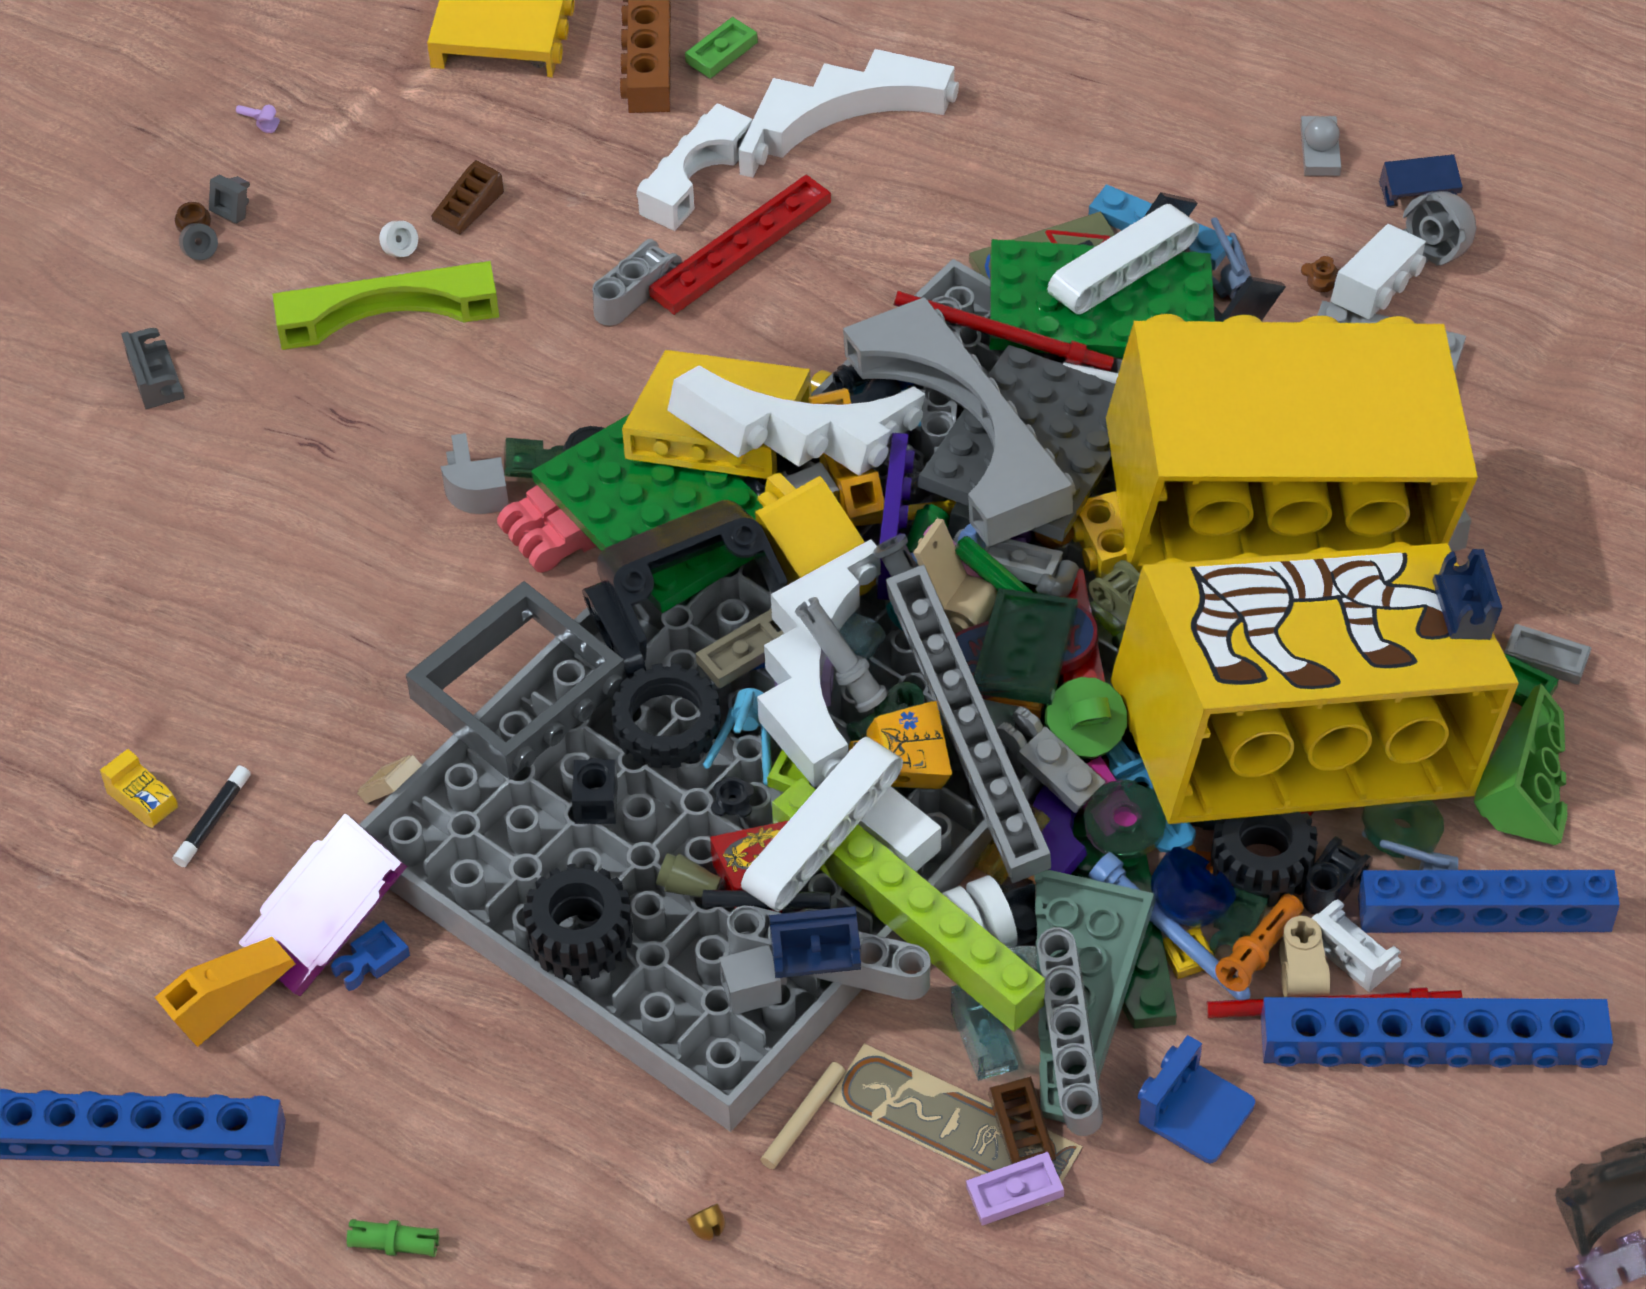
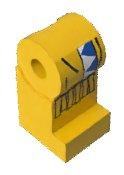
M126 749L100 769L107 794L148 827H154L178 808V802L172 792L162 782L156 780V777L140 764L139 758L129 749Z

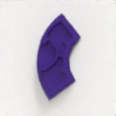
M1044 785L1034 801L1032 812L1050 851L1051 868L1048 870L1071 875L1088 855L1085 846L1073 835L1074 818L1078 811L1076 813L1073 812Z

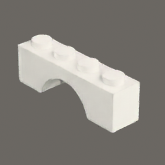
M718 103L708 114L702 115L696 127L688 135L683 136L673 152L668 157H664L650 177L642 180L639 184L636 194L639 204V215L675 231L695 209L693 184L689 178L695 172L707 166L718 164L735 165L739 161V148L752 123V119Z

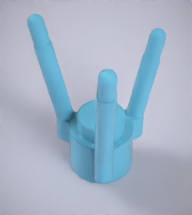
M745 688L738 692L734 707L729 708L726 721L703 763L704 768L708 769L711 767L734 724L733 730L735 733H740L741 730L753 731L760 726L763 783L765 786H768L767 777L772 769L771 735L762 726L758 718L757 697L763 694L762 691L755 688Z

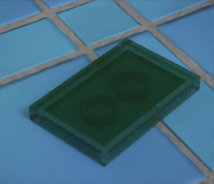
M999 588L973 676L980 694L1052 705L1078 610V600Z

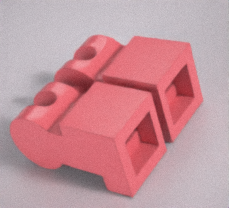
M538 485L526 492V498L504 507L497 517V525L504 533L508 534L509 539L515 546H519V551L525 558L529 559V563L537 572L542 573L553 569L561 559L579 549L586 552L596 547Z

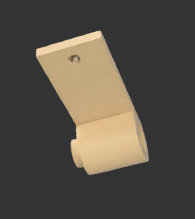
M937 518L924 538L919 539L918 546L913 553L918 565L925 566L954 634L963 629L986 622L998 605L1000 594L986 580L967 575L959 555L955 552L956 547L944 520Z

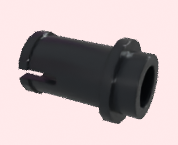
M842 364L838 366L837 371L833 372V381L838 390L846 388L850 394L856 391L857 386L868 381V379H862L852 365L846 366Z

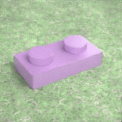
M1048 1152L966 1181V1188L982 1226L1064 1197V1188Z

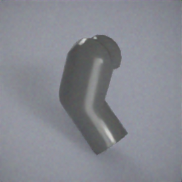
M1069 560L1061 561L1055 577L1047 573L1042 575L1036 587L1037 592L1041 595H1046L1050 601L1065 599L1071 592L1079 570L1078 565Z

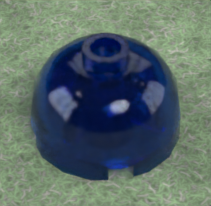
M1173 847L1160 860L1152 875L1151 891L1155 895V903L1158 908L1174 922L1189 928L1206 927L1218 921L1226 913L1236 899V893L1230 881L1221 871L1215 877L1206 869V866L1210 863L1208 860L1182 847Z

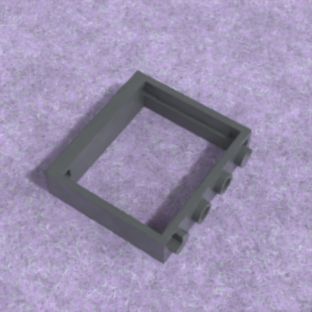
M523 581L406 674L410 699L510 780L524 767H530L536 757L547 748L561 742L565 734L575 725L589 719L595 709L608 698H613L615 692L620 689V684L626 679L623 658ZM533 618L596 669L505 742L445 693L443 689Z

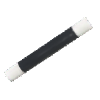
M240 765L236 767L172 857L177 865L181 867L188 865L250 777L251 773L247 768Z

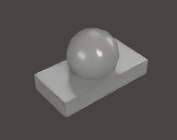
M1301 116L1300 128L1304 176H1340V131L1337 125V116Z

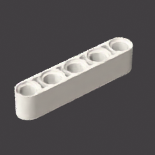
M1165 204L1060 268L1049 281L1048 293L1074 313H1085L1187 249L1198 235L1199 224L1173 205Z
M864 737L857 742L752 862L743 876L741 882L742 889L773 910H783L893 784L902 769L903 759L869 737Z

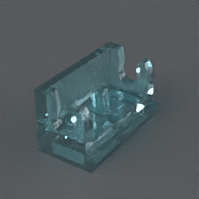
M958 985L951 986V1013L977 1080L1018 1070L1019 1065L1002 1022L973 997L967 995Z

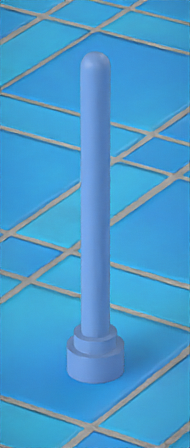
M1112 852L1103 856L1088 875L1092 880L1140 890L1125 876L1127 872L1122 868L1123 862ZM1155 903L1150 921L1237 1000L1249 999L1251 991L1248 987L1240 992L1232 991L1219 981L1215 972L1219 960Z

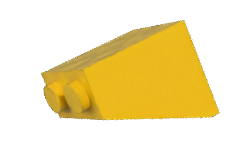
M821 476L814 478L755 512L756 521L762 527L788 581L787 585L865 543ZM876 577L869 584L859 586V596L866 594L876 585Z

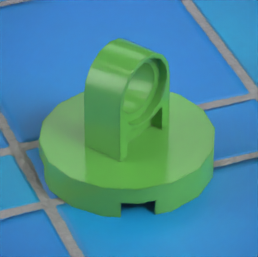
M1079 677L1065 682L1053 693L1045 709V726L1078 757L1092 760L1106 755L1121 741L1127 727V710L1122 697L1110 684L1097 678Z

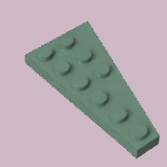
M1045 870L1034 875L1036 883L1037 972L1041 975L1037 949L1038 939L1041 934L1053 927H1061L1068 930L1075 939L1080 957L1099 1081L1156 902L1155 895L1147 891ZM1057 950L1054 951L1050 956L1053 958H1059L1064 956L1068 951ZM1062 988L1055 995L1066 996L1074 989ZM1044 998V1006L1039 1010L1038 1021L1040 1039V1107L1044 1118L1065 1123L1059 1103ZM1066 1027L1062 1030L1061 1034H1074L1079 1030V1027ZM1074 1065L1066 1073L1076 1075L1081 1073L1085 1066ZM1081 1104L1076 1106L1072 1113L1084 1114L1090 1110L1091 1106Z

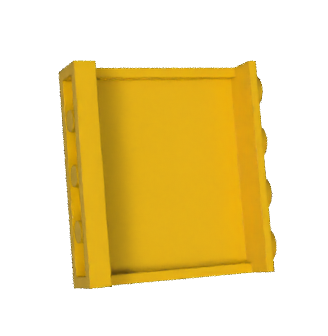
M439 0L427 41L431 68L444 69L448 54L546 62L547 77L553 78L556 64H561L563 45L561 42L568 38L569 21L567 17L574 14L575 0Z
M665 350L622 427L625 459L763 479L776 474V451L764 443L758 449H752L738 458L667 411L673 382L677 377L700 365L724 380L751 391L780 399L809 403L808 397L812 396L810 369Z

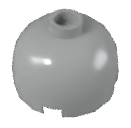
M1448 191L1429 192L1412 200L1404 211L1403 218L1407 217V228L1403 229V231L1426 241L1423 256L1426 257L1425 263L1428 260L1436 265L1449 263L1466 253L1473 243L1477 229L1476 219L1470 205L1462 197Z

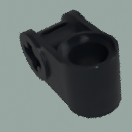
M1335 836L1325 847L1313 866L1309 868L1302 896V903L1305 909L1315 915L1316 913L1319 914L1337 899L1343 902L1350 892L1361 883L1363 870L1370 869L1373 857L1368 854L1361 856L1344 846L1343 840Z

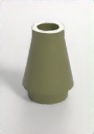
M667 853L659 871L656 885L664 887V892L702 897L703 890H718L722 877L709 872L681 853H678L677 856Z

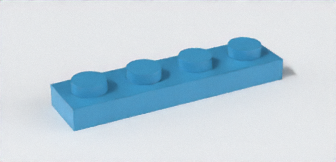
M1106 184L1090 204L1088 215L1101 211L1110 226L1122 231L1142 219L1152 203ZM1199 224L1198 235L1189 246L1190 252L1211 253L1212 270L1215 271L1225 258L1226 253L1215 230ZM1227 236V238H1228V240H1229V242H1230V244H1231V246H1232L1233 238Z

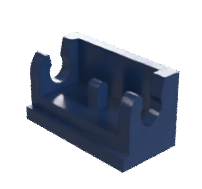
M1455 154L1384 162L1379 179L1387 207L1394 206V200H1398V197L1424 195L1436 191H1448L1457 195V193H1461L1463 188Z
M1472 549L1467 557L1468 561L1462 566H1454L1457 558L1455 552L1452 551L1446 555L1439 574H1434L1432 580L1450 639L1490 640L1503 607L1484 549Z
M855 906L769 915L775 978L861 970L859 950L861 948Z

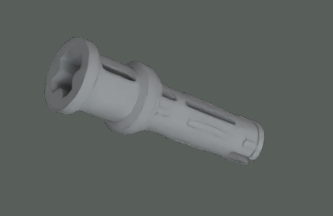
M817 597L808 599L809 606L804 601L796 608L795 613L803 621L837 670L835 679L839 685H845L855 699L854 706L860 713L867 712L879 705L887 697L888 690L884 685H879L868 670L870 665L866 658L855 655L819 603Z

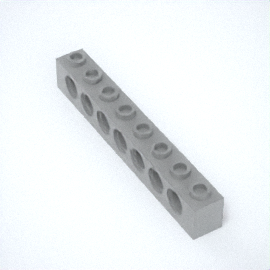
M921 565L886 579L891 604L933 701H937L942 722L1012 884L1050 869V851L925 566Z

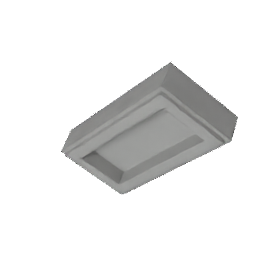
M1515 624L1504 653L1555 678L1579 685L1592 647Z

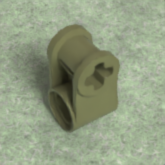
M1121 560L1114 565V570L1105 577L1092 580L1089 583V591L1092 598L1102 609L1110 612L1126 626L1140 573L1129 562Z

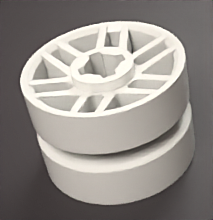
M987 875L967 883L966 890L958 886L942 892L944 896L1007 948L1010 949L1017 945V931L1012 912L1000 886L994 878Z

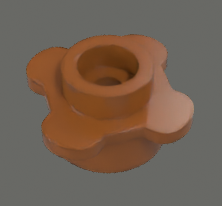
M1322 256L1314 263L1302 265L1301 273L1307 276V284L1314 291L1328 292L1334 288L1339 269L1333 264V258Z

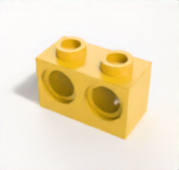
M1117 491L1088 498L1081 513L1072 525L1074 528L1073 541L1080 542L1083 549L1082 557L1086 569L1089 572L1093 571L1096 578L1102 579L1114 570V565L1121 560L1127 561Z

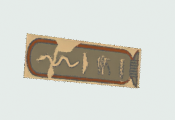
M865 1043L828 1100L982 1175L1011 1165L990 1102ZM1019 1116L1008 1118L1010 1125L1026 1121V1119ZM1035 1128L1013 1133L1014 1140L1037 1135ZM1048 1130L1056 1160L1052 1162L1062 1183L1083 1146ZM1040 1143L1017 1149L1020 1157L1043 1151Z

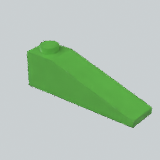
M1542 684L1534 686L1486 766L1476 791L1474 803L1480 815L1487 818L1497 831L1556 845L1562 841L1568 817L1567 804L1563 801L1560 802V787L1566 785V773L1561 770L1559 763V753L1565 751L1564 711Z

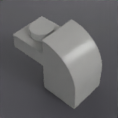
M466 433L451 435L453 451L446 452L448 465L441 466L444 491L447 499L456 508L467 513L487 514L502 511L509 503L501 457L471 462Z

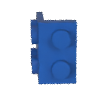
M1187 1035L1178 1048L1173 1045L1167 1051L1161 1063L1162 1070L1154 1079L1150 1076L1142 1085L1138 1094V1099L1141 1101L1139 1123L1202 1161L1211 1164L1218 1160L1254 1110L1255 1099L1249 1093L1200 1066L1202 1043Z

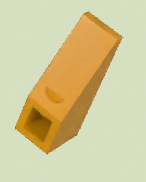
M269 937L187 969L154 998L178 1027L198 1047L296 963L273 937Z

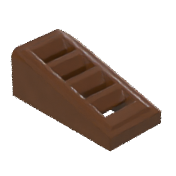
M475 160L464 171L431 215L432 221L460 235L504 193L501 173ZM454 210L461 214V217L459 218L450 212Z
M1031 1076L990 1087L988 1096L1011 1165L1048 1152L1051 1160L1055 1161V1153ZM1025 1098L1026 1104L1005 1109L1004 1102ZM1030 1113L1032 1119L1010 1125L1008 1118ZM1035 1128L1037 1135L1014 1140L1013 1133ZM1041 1144L1043 1151L1022 1157L1019 1156L1017 1149Z

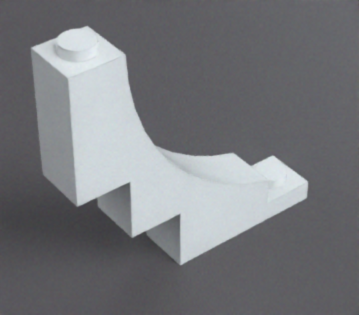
M874 49L864 72L824 63L813 87L773 78L739 148L740 175L753 178L759 164L764 165L768 155L783 158L794 146L813 133L852 117L886 111H917L944 115L949 102H955L959 90V82L954 81L955 67Z
M871 539L771 594L772 619L785 634L764 645L765 669L777 682L778 686L757 697L758 718L762 726L813 787L820 785L848 754V743L833 723L822 696L820 683L827 656L800 617L796 615L795 610L804 601L809 606L808 599L817 597L825 612L840 631L847 619L860 607L859 586L869 584L876 576L880 575V558H876L873 553L877 546Z

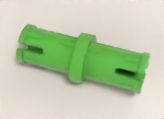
M351 1219L348 1225L349 1228H352V1230H347L348 1248L358 1247L385 1250L386 1255L396 1256L397 1252L435 1257L438 1251L435 1246H439L440 1233L438 1228L403 1226L399 1220H390L389 1224Z

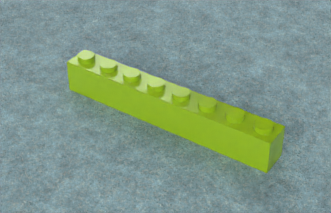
M803 778L799 779L772 802L773 823L789 821L816 789ZM859 824L856 825L819 868L903 940L924 948L928 952L931 963L1013 1032L1019 1029L1044 1006V977Z

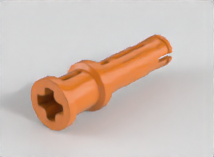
M1291 894L1282 895L1278 903L1263 918L1251 935L1239 938L1233 945L1232 954L1218 962L1215 968L1216 976L1226 988L1238 992L1245 990L1251 983L1252 974L1265 967L1269 960V951L1283 936L1286 923L1293 917L1301 916L1304 910L1302 902L1296 896ZM1239 970L1237 978H1233V975Z

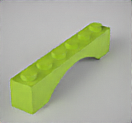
M491 261L272 293L282 350L318 345L332 333L350 323L387 312H430L448 316L463 323L499 317Z

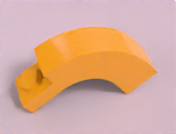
M846 388L808 397L810 404H851L849 391ZM825 453L819 457L820 462L839 489V504L849 519L884 510L885 501L878 471L871 468L858 476Z

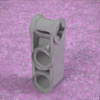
M653 239L644 241L638 249L627 258L621 260L616 267L593 284V312L595 320L600 324L608 326L621 323L641 304L647 302L650 298L649 286L681 264V257L675 253L669 254L660 249L658 243Z

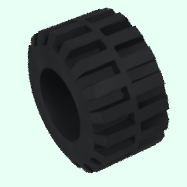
M1297 811L1286 814L1218 820L1214 828L1211 850L1212 874L1215 880H1221V884L1226 889L1233 884V899L1242 902L1244 899L1250 900L1251 906L1259 907L1260 902H1267L1268 907H1273L1282 895H1294V893L1301 895L1304 891L1309 868L1315 863L1318 845L1316 826H1311L1312 818L1308 813L1300 814L1301 812ZM1253 844H1266L1277 848L1282 854L1264 857L1250 852L1246 847Z
M576 864L567 865V870L560 872L557 867L549 871L550 877L548 879L541 876L535 882L536 889L529 890L526 896L527 903L524 904L523 910L528 947H530L533 959L535 961L539 960L540 967L546 972L554 969L555 977L564 979L566 975H572V981H582V976L590 975L592 980L599 978V972L605 970L607 973L616 968L615 960L623 962L627 956L626 948H631L633 942L630 899L627 890H623L622 882L617 877L611 879L610 872L603 868L596 872L594 865L585 864L584 868H576ZM575 915H589L598 919L593 925L579 930H571L559 926L565 919Z

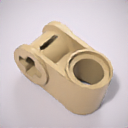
M1307 916L1293 917L1286 923L1283 933L1284 938L1279 945L1283 996H1329L1330 972L1327 960L1325 959L1320 925L1314 919Z

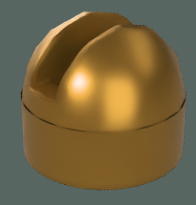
M718 1203L686 1219L692 1232L698 1238L707 1241L713 1239V1233L716 1236H720L725 1226L724 1215Z

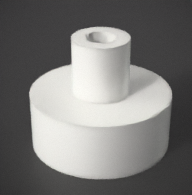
M391 221L384 225L380 232V245L389 256L406 257L415 251L418 244V234L414 226L407 221Z

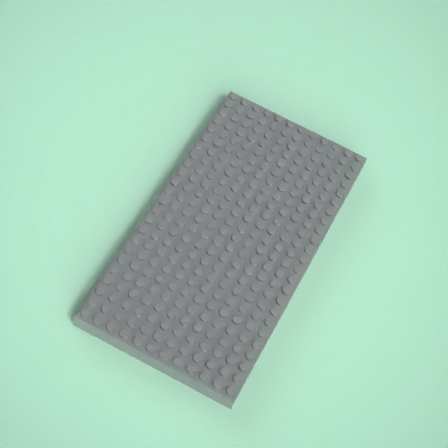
M952 259L914 295L921 298L925 297L930 301L939 296L953 297L959 301L963 311L990 319V279L955 259ZM961 326V339L964 348L970 355L974 354L978 358L981 368L987 376L1005 350H990L989 334ZM1030 352L1062 364L1065 362L1064 357L1051 353ZM1114 358L1110 372L1119 373L1123 358ZM848 359L843 363L846 366L851 365ZM1081 363V365H1080V366H1085V367H1089V368L1099 369V368H1096V367H1093V366H1090V365H1086V364H1083V363ZM833 373L811 393L812 396L838 390L833 381ZM914 384L917 389L923 392V385ZM960 403L957 405V419L965 409ZM917 426L913 430L904 432V434H908L907 450H915L913 474H905V477L912 478L910 501H903L902 505L937 502L932 501V492L917 487L919 475L926 466V462L929 461L922 454L921 427ZM891 443L887 445L889 451L884 462L878 467H872V469L878 471L884 501ZM819 457L812 458L799 467L797 466L780 473L787 477L818 465L821 462ZM1113 463L1107 469L1090 498L1117 491ZM737 475L742 481H744L745 477H747ZM908 520L907 529H900V533L905 534L907 537L913 520ZM882 523L855 526L864 542L871 539L876 546L880 544ZM1033 531V539L1028 544L1044 547L1036 542ZM1072 539L1066 545L1055 550L1063 552L1062 561H1072L1078 565L1079 569L1084 571L1091 612L1097 624L1098 648L1106 683L1112 686L1110 680L1125 628L1104 625L1094 615L1114 617L1110 612L1102 609L1092 598L1089 591V583L1096 576L1093 571L1089 572L1085 567L1082 557L1083 549L1080 542H1074ZM755 558L664 613H661L648 599L632 606L647 638L646 660H644L646 670L652 669L651 665L662 663L663 667H671V663L681 664L683 669L688 670L690 667L696 669L702 678L706 676L712 682L713 690H716L719 696L720 730L726 721L729 708L734 707L740 690L755 688L765 693L775 687L774 679L765 668L749 671L719 689L696 663V653L772 609L769 599V587ZM876 576V585L866 594L860 596V607L847 619L839 632L856 656L866 658L870 665L868 670L879 685L886 687L888 695L873 709L863 713L858 712L854 706L856 701L845 685H839L836 681L835 673L837 670L834 667L831 706L826 707L836 728H838V731L848 743V753L851 741H858L867 737V729L874 718L933 701L904 631L900 630L888 616L886 605L890 600L877 599L878 576ZM1036 590L1035 594L1041 600L1047 602L1046 595H1041ZM998 603L987 621L1010 614V612ZM586 608L574 620L606 645ZM555 637L478 710L474 716L507 742L596 668ZM1061 675L1050 680L1040 719L1043 728L1045 727V709L1053 693L1062 686ZM663 695L651 698L640 705L633 715V721L641 730L654 736H672L683 733L692 727L700 717V711L687 699L680 696ZM608 698L595 709L589 719L575 725L565 734L561 742L547 748L536 757L530 767H524L510 780L453 734L395 792L391 793L360 823L363 828L408 866L390 887V890L731 1132L862 990L861 988L807 975L787 977V984L781 985V1003L732 1015L721 982L719 957L732 954L728 945L727 919L735 908L703 907L702 897L664 892V887L656 885L659 871L667 853L675 856L681 853L718 876L712 863L711 836L773 824L772 802L784 792L765 786L763 783L761 727L758 726L753 731L741 730L740 733H735L733 730L734 724L717 757L708 769L703 766L708 753L705 754L704 752L699 755L697 761L691 764L688 761L681 763L682 767L670 768V765H662V768H653L650 763L644 762L640 764L634 761L631 753L626 755L620 748V741L615 739L612 721L613 698ZM1016 724L1015 729L1023 734L1026 743L1032 740V738H1030L1022 730V728L1019 727L1018 724ZM772 736L771 767L774 766L782 751V748ZM1009 749L1008 758L1031 807L1044 784L1025 768ZM590 758L615 759L618 780L616 824H575L572 807L574 760H587ZM951 770L952 775L942 789L892 787L941 826V851L916 871L941 893L957 887L996 845L965 773ZM729 777H736L752 784L754 794L750 797L749 804L752 806L751 814L745 818L728 814L723 816L714 815L711 811V804L716 799L713 787L717 782ZM730 798L729 800L735 801L736 798ZM576 864V868H584L585 864L594 865L596 872L603 868L610 872L611 879L617 877L623 884V890L628 892L633 924L631 948H626L627 956L623 962L615 960L616 968L609 973L605 970L600 971L599 978L591 980L590 975L582 976V981H572V975H566L564 979L555 977L554 969L546 972L540 967V961H535L531 955L523 913L524 904L527 903L526 896L530 889H536L535 882L541 876L548 879L550 877L549 871L557 867L560 872L567 870V865ZM820 869L800 890V892H831V909L856 907L858 931L906 942ZM720 882L718 890H725L722 882ZM784 908L782 912L785 914L824 909ZM575 915L565 919L559 926L566 929L579 930L593 925L598 919L589 915ZM745 931V932H742L741 934L748 935V934H752L753 932ZM868 960V961H865V962H863V963H865V964H874V963H877V962H875V961H869V960Z

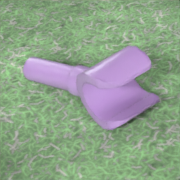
M241 105L236 107V113L255 118L257 120V127L265 133L275 132L280 122L279 118L274 117L276 110L272 105H265L262 110Z

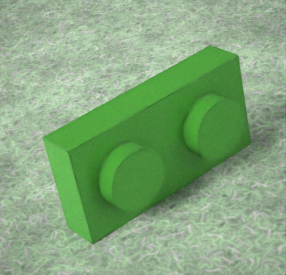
M731 17L686 51L685 62L711 79L758 43L757 32Z

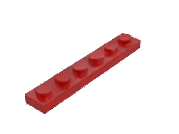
M807 174L651 284L649 286L650 297L673 315L677 314L830 204L831 192Z

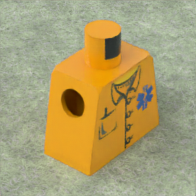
M937 701L880 715L874 718L868 727L867 737L903 759L902 769L891 785L892 787L942 789L951 777L952 771ZM858 740V741H851V742L849 743V751H850V750L856 745V743L859 742L860 740Z

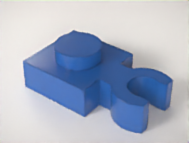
M383 920L350 943L353 955L338 957L332 962L331 969L335 977L341 975L344 971H352V974L344 979L346 989L352 991L362 984L364 975L368 972L378 979L410 956L409 947Z

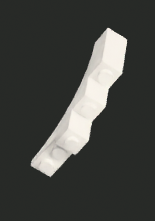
M699 365L674 379L667 411L738 458L752 449H758L764 443L798 467L812 458H818L825 453L860 476L872 467H878L884 462L889 451L887 445L892 442L893 433H904L918 426L923 417L921 409L925 393L913 386L894 396L871 402L844 405L810 404L780 399L751 391L724 380Z

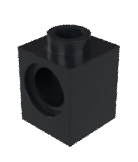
M590 758L587 760H574L572 807L575 824H616L618 780L615 759Z

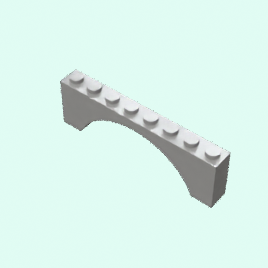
M925 297L843 328L845 357L862 379L900 380L939 391L970 411L987 432L994 452L984 476L968 494L969 522L988 547L1073 513V495H1075L1076 489L1071 476L1060 470L1056 465L1052 452L1048 448L1044 449L1038 442L1031 425L1023 423L1012 401L1005 400L994 378L986 376L978 358L974 354L970 355L964 348L960 335L956 331L952 332L946 325L942 312L939 309H934Z

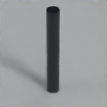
M703 890L702 894L703 907H740L746 905L770 908L743 890ZM799 891L785 908L831 909V892Z

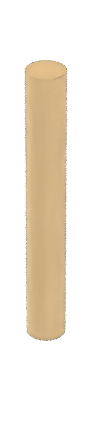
M837 1062L830 1064L763 1154L760 1160L767 1168H776L846 1073L842 1065Z

